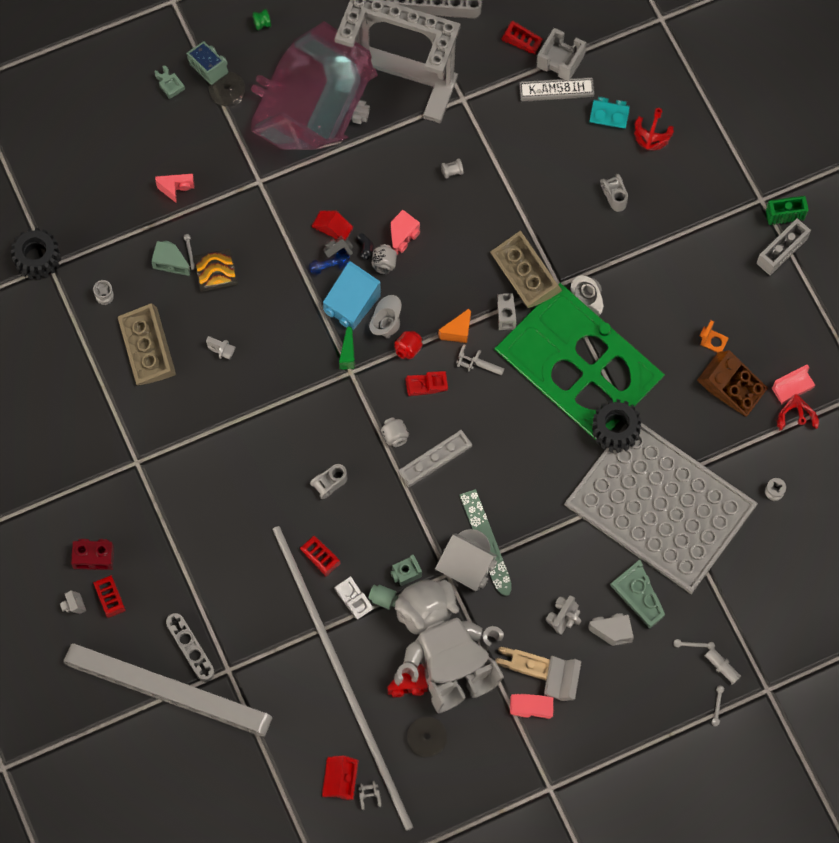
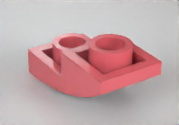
M512 694L510 696V714L526 718L532 715L550 719L553 717V698L540 695Z

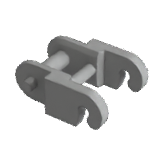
M373 781L372 785L366 786L360 783L361 787H359V790H362V793H359L362 810L364 809L363 799L371 796L377 797L378 806L381 807L379 790H376L378 784L375 785V781ZM374 789V793L364 794V790Z

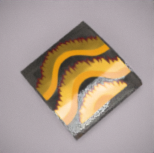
M230 248L193 256L201 292L238 285Z

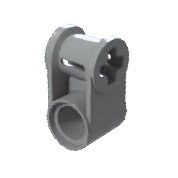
M616 174L615 177L607 180L601 179L602 190L611 208L618 212L625 210L628 193L620 175Z
M335 464L322 474L316 476L310 482V485L317 489L321 499H325L347 482L346 469L341 464ZM337 472L343 473L341 478L333 477Z

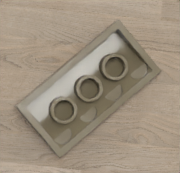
M521 230L490 252L528 308L543 303L562 291Z
M151 303L118 316L136 385L153 383L175 376L176 372L157 307Z

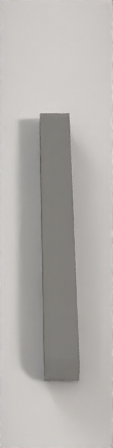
M76 644L70 645L63 661L67 666L259 736L265 737L272 720V716Z

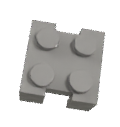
M554 28L537 55V68L546 72L552 70L559 74L558 77L570 81L585 56L586 42L575 38L574 45L571 47L564 43V32Z

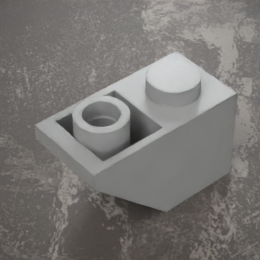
M619 613L607 619L597 617L589 623V631L612 646L632 643L634 638L629 615L623 616L622 613Z

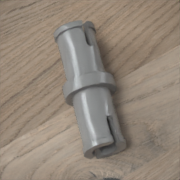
M714 648L705 655L717 668L716 671L718 673L721 672L732 685L741 677L729 664L730 661L728 659L725 660Z

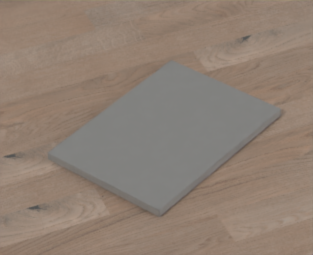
M641 423L639 439L635 441V445L633 447L629 446L627 451L621 449L619 453H617V450L609 452V448H606L564 505L692 594L758 503ZM626 424L622 427L619 433L625 431L628 428Z

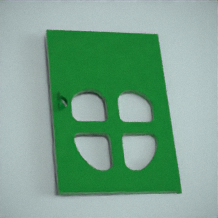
M559 283L558 285L562 291L545 302L538 304L494 350L593 437L592 426L596 410L584 408L575 401V398L588 384L595 383L612 398L613 402H616L618 399L621 400L620 403L627 401L629 402L628 406H636L665 374L565 286ZM587 336H596L608 346V350L593 365L588 364L582 359L575 349L577 342ZM615 357H621L626 362L630 371L631 383L624 391L616 389L601 375V371ZM560 361L571 362L583 373V376L566 391L560 389L551 377L553 367ZM611 420L606 423V427L612 431L621 420Z

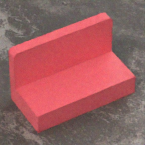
M808 364L774 382L772 390L781 405L789 401L794 394L801 395L815 387L808 374Z

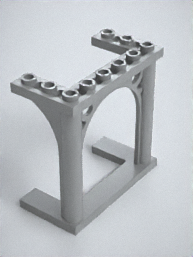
M350 0L335 37L336 43L352 47L351 54L338 84L337 92L354 97L366 66L434 87L423 118L441 123L458 78V74L454 73L455 46L461 24L384 0ZM378 22H387L427 36L433 42L426 64L370 47V26Z

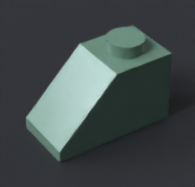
M157 241L152 258L153 269L190 276L189 264L177 246L169 241Z

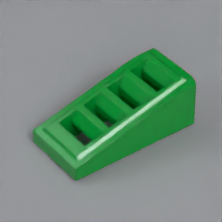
M347 327L339 360L340 370L355 368L353 332L351 327Z

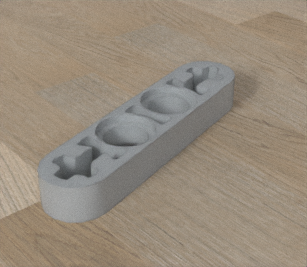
M178 613L169 615L166 620L167 627L196 676L203 682L212 680L214 668L184 618ZM173 619L179 621V626L181 628V631L179 633L176 626L172 625ZM182 635H189L191 641L188 644H182L180 642ZM199 651L201 653L200 659L196 661L191 660V652ZM202 662L206 670L210 669L208 676L200 675L202 669L199 665Z

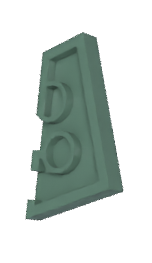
M641 560L637 561L611 583L610 586L649 629L665 616L658 597L650 584L649 577L644 571Z

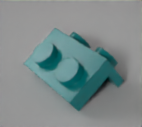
M598 97V100L594 99L590 122L626 129L630 106L626 105L627 102L616 100V103L608 102L609 99L604 97Z

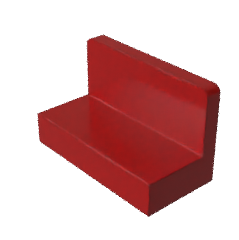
M347 756L327 758L322 792L323 797H339L345 800H353L358 760Z

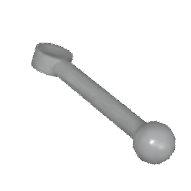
M185 234L183 239L186 241L191 270H195L189 241L191 237L189 234Z
M679 639L674 641V647L676 648L680 646L708 647L710 650L715 648L713 642L707 644L681 642Z
M721 685L716 688L718 695L715 716L712 719L713 726H718L720 723L718 716L721 695L724 692V687Z

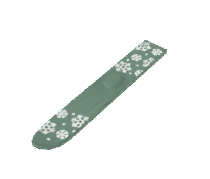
M475 489L460 494L459 496L472 529L482 532L488 538L491 548L490 552L497 555L495 559L497 564L494 570H489L492 582L500 594L508 596L511 593V580L478 493Z

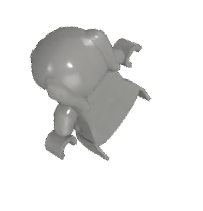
M422 580L406 587L395 601L397 618L399 622L406 625L411 633L419 634L416 641L406 648L404 664L399 667L394 676L395 684L399 686L403 681L402 673L410 674L411 681L416 682L419 675L416 668L421 662L425 670L426 682L432 695L431 701L437 713L450 710L465 699L461 687L457 684V680L460 678H466V686L472 698L479 697L497 687L504 676L496 661L490 658L486 652L491 645L487 636H492L496 641H501L504 637L503 631L495 626L488 627L483 631L482 627L470 621H461L459 618L449 620L452 613L459 612V608L456 604L452 584L446 580L438 582ZM478 640H480L482 648L476 643Z

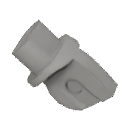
M209 336L206 340L207 347L211 351L219 353L220 359L222 357L231 359L236 347L230 345L228 340L221 342Z

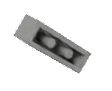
M797 218L759 255L756 264L771 276L808 240L811 230Z

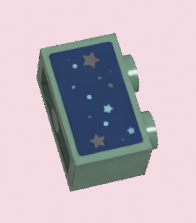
M204 41L186 53L190 65L211 85L229 73L226 59L222 55L219 56L212 45L208 46Z

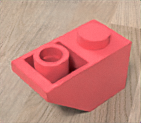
M404 210L391 222L392 249L397 252V255L399 252H404L410 240L416 239L420 234V222Z

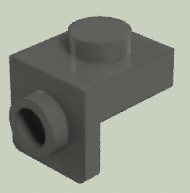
M342 236L336 240L334 238L329 240L325 244L326 247L323 248L328 258L343 247L350 256L353 254L351 250L353 245L348 238L344 240Z

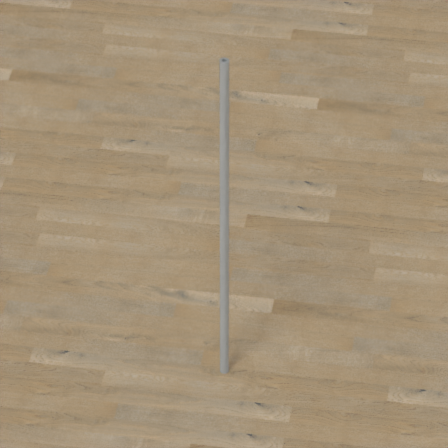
M277 526L273 528L276 539L405 830H410L413 828V825L281 528Z

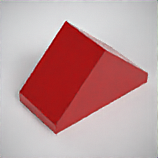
M320 211L312 224V228L335 239L340 236L344 240L347 239L353 229V226L337 211Z

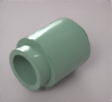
M373 585L368 599L372 600V603L390 610L391 607L395 608V601L399 596H396L397 591L382 585Z

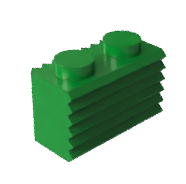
M806 196L769 200L766 207L769 225L782 224L783 222L786 224V222H794L797 218L800 221H804L809 210Z

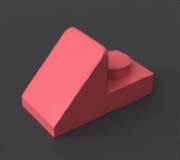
M193 174L155 177L157 188L176 203V190L187 191L194 188Z

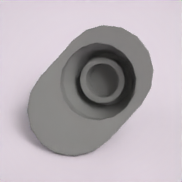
M585 275L574 278L571 283V292L596 315L600 316L604 305L599 282Z
M388 295L378 302L369 325L370 331L373 334L390 338L391 335L398 331L402 304L397 296Z

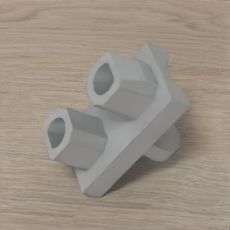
M570 595L568 598L559 596L555 604L556 608L560 609L559 614L550 612L546 621L554 627L556 633L562 635L566 627L571 628L573 624L580 625L581 619L578 617L580 611L577 609L579 605L575 602V597Z

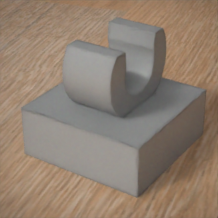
M75 591L65 593L67 601L60 603L62 611L66 610L67 613L74 612L78 614L86 611L80 593Z

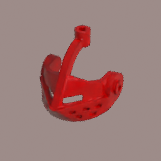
M661 108L655 109V118L651 131L641 126L643 122L641 116H638V119L635 121V139L642 148L652 151L659 150L665 147L673 136L674 126H669L664 134L654 133L658 118L662 115Z
M794 394L778 415L777 427L779 431L785 428V414L797 407L799 413L797 421L799 425H804L807 421L803 416L804 409L809 413L814 429H818L819 418L816 412L798 394Z

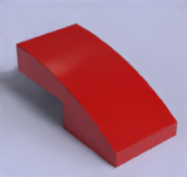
M446 371L427 372L426 375H411L405 378L408 396L433 394L448 390Z

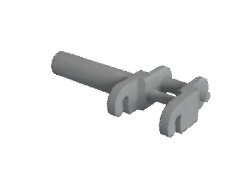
M463 345L458 357L460 360L456 362L458 363L457 367L460 365L464 366L470 372L474 368L473 365H476L496 374H503L505 368L479 359L480 350H478L476 357H473V359L465 356L464 349L466 345ZM464 358L470 360L471 363L467 364L465 362H462V360Z

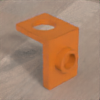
M711 320L708 327L704 326L700 337L703 338L700 345L718 353L723 351L729 338L713 331L714 321ZM717 337L722 341V344L719 347H715L711 344V339Z

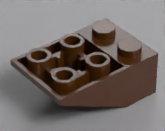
M730 350L718 352L697 380L712 395L745 417L749 415L768 389Z

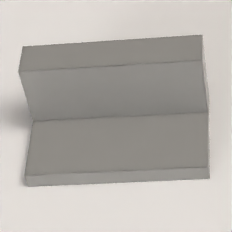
M551 656L544 695L560 701L575 700L581 661L577 659L565 661Z

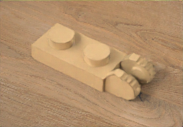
M499 647V653L512 656L513 658L511 662L496 658L497 665L547 680L550 659L517 649L512 650Z

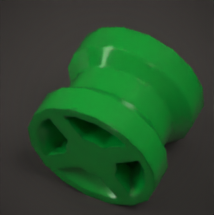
M267 9L260 13H252L257 30L265 26L267 28L271 27Z

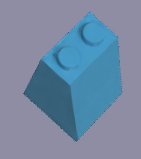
M349 261L323 301L324 312L330 317L337 318L344 327H351L354 330L381 297L380 281Z

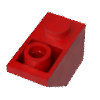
M419 664L416 668L419 674L416 682L411 681L410 674L402 673L403 681L398 686L393 680L388 686V695L403 697L404 693H412L414 696L423 695L424 692H428L423 665Z

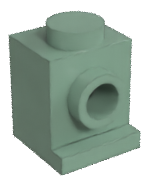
M414 555L392 565V578L394 582H399L400 586L422 577V570ZM406 567L409 569L408 572L402 571Z

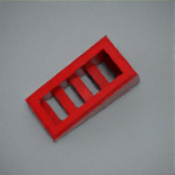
M511 21L501 40L532 54L536 53L543 40L514 21ZM531 41H535L534 45L530 46Z
M315 536L300 548L325 576H328L340 565V560ZM315 543L317 546L309 552L307 549ZM320 548L322 551L314 557L312 554ZM325 553L327 556L319 561L318 559ZM330 559L331 562L324 566L323 564Z
M112 575L93 582L107 619L126 611ZM108 582L111 583L110 586L102 589L99 588L100 585ZM113 589V592L102 595L103 592ZM114 595L116 596V598L109 600L107 602H105L104 600ZM115 602L119 603L118 605L107 608V606L110 604H113Z

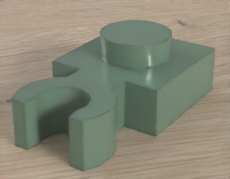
M164 65L162 67L165 73L159 74L156 70L155 76L160 80L159 85L166 95L172 98L185 90V87L175 73L169 75V70Z

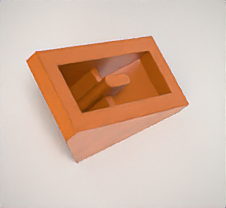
M469 309L439 329L438 337L440 340L467 343L471 311Z

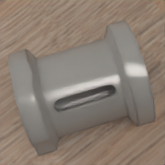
M459 158L451 163H441L445 179L452 175L464 174Z

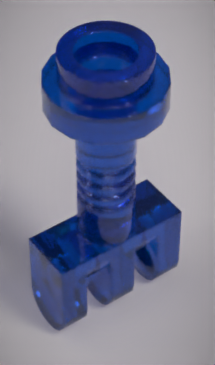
M340 249L334 254L335 258L320 263L317 260H313L309 264L311 273L319 275L322 269L335 265L339 266L340 271L344 270L350 260L349 255H345L347 254L346 249Z

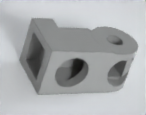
M513 293L497 294L499 330H514L516 328V313Z

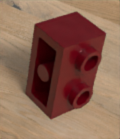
M78 539V541H73L71 562L73 569L113 570L114 546L112 542L107 539H99L98 541Z

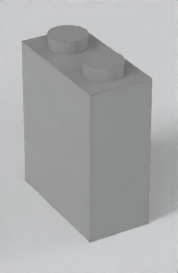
M455 533L452 535L435 569L478 591L487 584L488 578L486 576L489 570H494L497 564L495 560L497 555Z

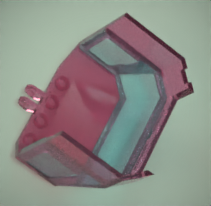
M324 21L294 40L280 59L271 80L257 75L256 81L262 86L267 87V89L265 90L257 85H253L251 88L255 94L263 96L251 120L252 132L281 150H317L339 144L348 139L349 137L344 135L363 91L368 81L378 76L376 68H373L371 62L372 56L370 51L357 42L354 43L353 48L336 43L335 37L338 30Z

